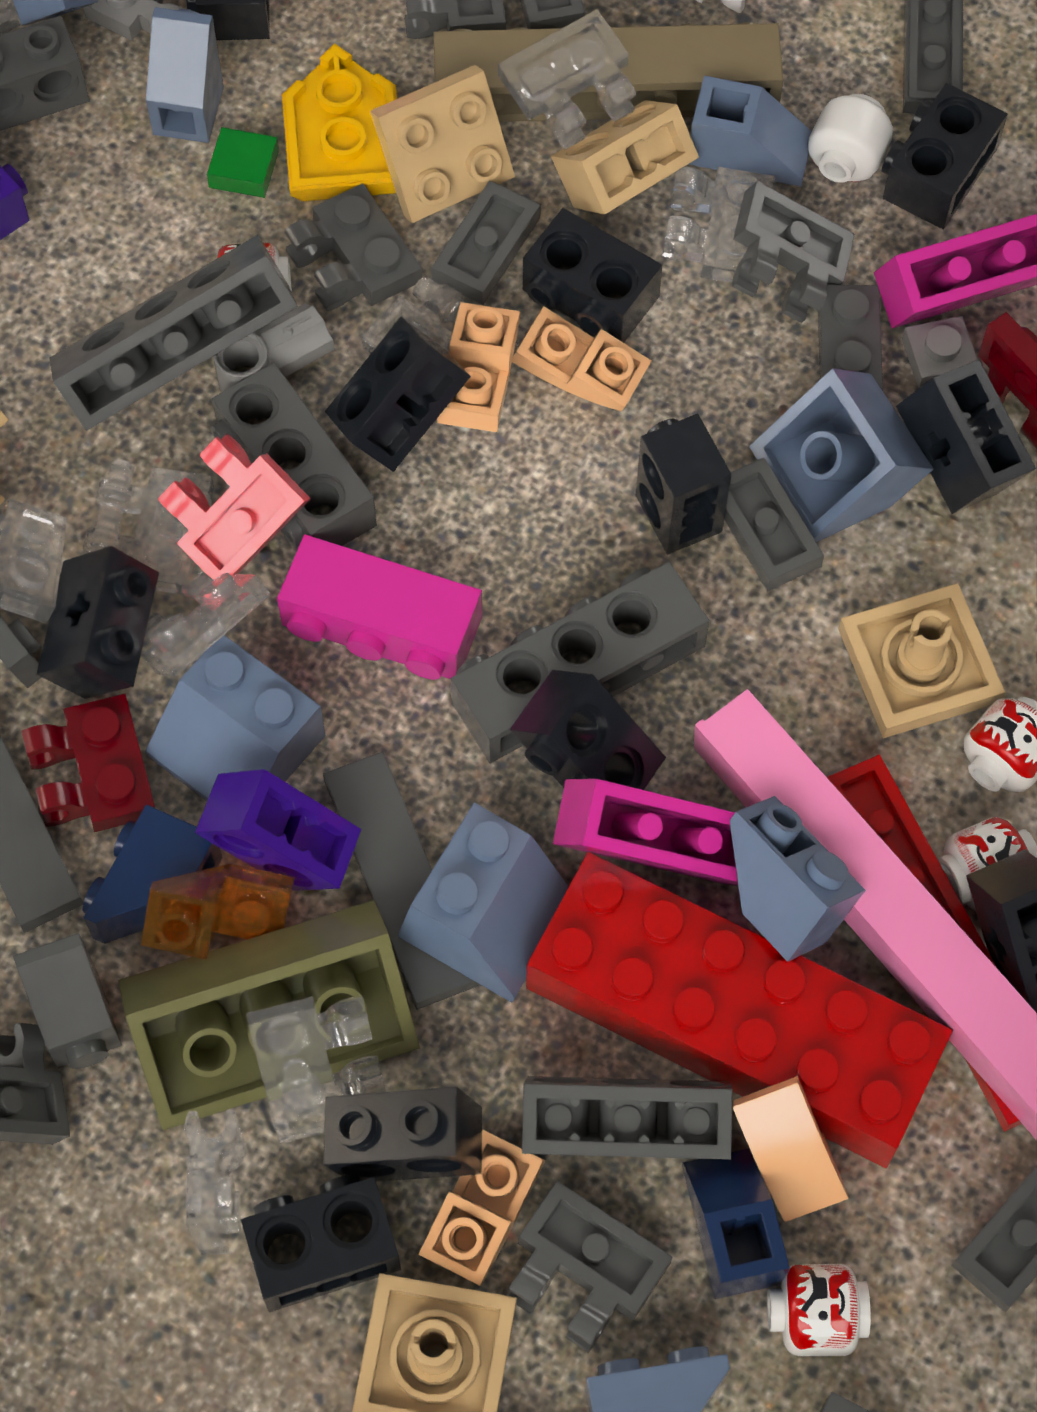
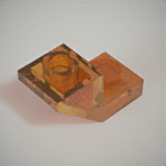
M226 864L154 881L150 887L141 946L207 959L215 933L251 939L283 929L286 926L295 877L235 864Z

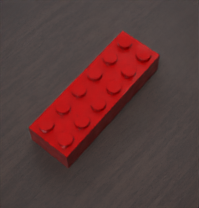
M587 852L527 963L526 989L710 1081H730L732 1092L742 1097L798 1076L820 1133H823L826 1139L886 1169L898 1149L953 1032V1029L803 956L787 962L766 938L590 852Z

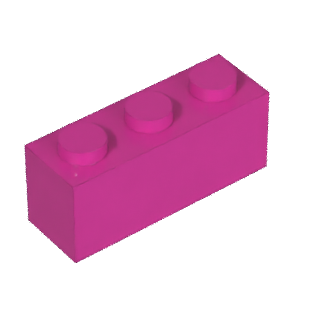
M1037 214L896 255L873 272L891 328L900 327L1036 286Z
M304 534L277 597L281 624L286 626L295 636L312 642H319L322 638L345 645L351 653L367 660L377 661L383 657L404 664L412 673L431 680L439 679L441 676L450 679L456 675L457 670L466 661L483 617L482 590L306 534Z
M566 779L553 839L554 845L721 884L738 886L730 819L735 812L600 779Z

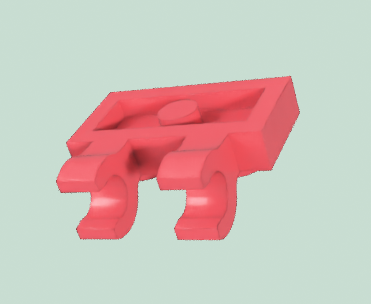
M226 434L222 439L215 437L199 454L203 461L230 486L211 507L203 492L187 477L180 483L174 481L158 498L166 510L189 530L177 544L219 588L228 585L311 499L267 453L260 455L251 463L246 451L229 434Z

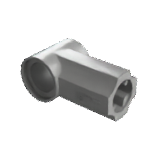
M304 303L213 356L220 392L222 393L272 363H275L284 377H287L334 350L333 339L323 318L315 307ZM241 366L253 367L251 370L245 372L233 371L235 368Z

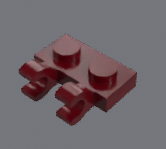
M1005 312L987 325L978 357L989 367L988 377L1002 404L1008 392L1011 391L1030 411L1020 432L1037 449V336L1030 329L1021 327Z
M126 694L64 708L67 726L43 724L21 731L31 770L42 769L66 760L76 759L81 783L53 782L35 788L46 827L61 825L90 815L93 830L98 832L125 825L129 821L136 822L145 805L155 808Z

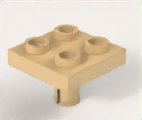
M476 65L370 111L403 215L411 223L481 193L489 180L496 184H501L515 177L485 73Z
M958 583L846 616L840 620L838 630L883 738L991 706L998 699H1002L1006 693Z
M379 1273L352 1412H498L517 1297Z

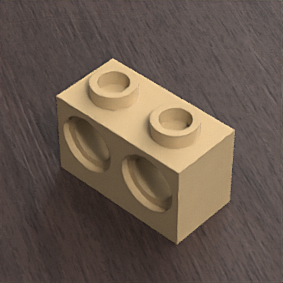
M644 100L553 154L551 158L573 207L605 215L699 158V155L678 105Z

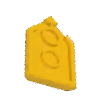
M335 43L320 57V64L302 81L296 80L282 94L290 196L301 201L326 200L362 183L372 196L395 194L396 190L370 111L396 100V85L379 73L373 75L353 61L350 53Z

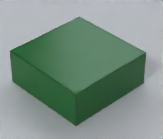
M221 127L207 171L209 188L265 198L279 153L277 137Z

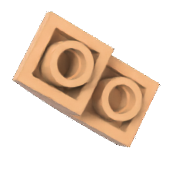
M460 302L449 345V354L471 377L438 416L437 423L498 432L513 360L520 311Z
M544 306L518 346L512 360L514 364L564 391L621 412L626 407L652 361L606 331L600 329L597 335L592 337Z
M798 1076L733 1100V1110L784 1222L849 1199L823 1133H820Z
M482 1129V1174L459 1177L453 1191L448 1192L418 1255L482 1286L546 1160L534 1154H522V1148Z

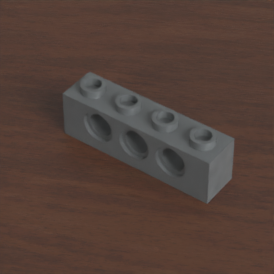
M256 235L51 356L49 359L52 379L87 431L298 306L288 283L259 235Z
M670 561L652 571L650 568H641L628 575L620 583L618 589L599 599L595 596H590L580 600L566 612L564 618L543 628L541 625H536L524 630L514 638L511 646L491 657L482 654L465 662L457 670L456 675L450 678L452 705L488 762L492 763L523 746L522 742L509 729L552 670L593 674L614 697L704 648L710 620ZM623 622H635L640 624L645 630L639 634L630 635L621 632L616 626ZM579 650L587 653L591 659L582 664H573L564 660L562 655L569 651ZM525 679L533 682L537 688L532 692L519 694L508 689L507 685L515 680Z

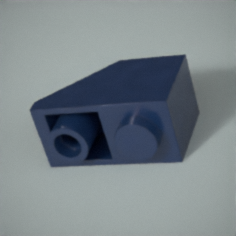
M145 805L136 823L129 821L121 830L114 847V856L117 858L106 878H96L85 896L82 910L86 914L83 918L92 938L106 944L193 914L223 858L220 848L195 833L196 826L149 805Z
M750 1149L731 1152V1160L697 1159L683 1162L682 1168L714 1299L781 1285L790 1267L773 1200Z

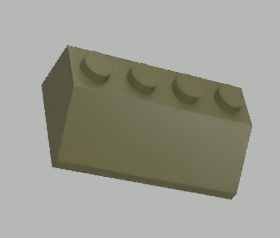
M374 900L118 980L125 1017L162 1130L420 1048L390 937Z

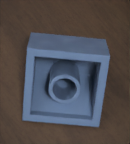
M832 368L749 446L757 460L763 457L766 459L816 542L890 508L934 469L872 374Z
M221 633L180 678L145 752L147 757L206 801L209 798L217 775L221 773L265 769L286 782L326 736L321 706Z
M474 802L410 905L398 937L512 1003L526 980L527 963L569 886L532 835Z

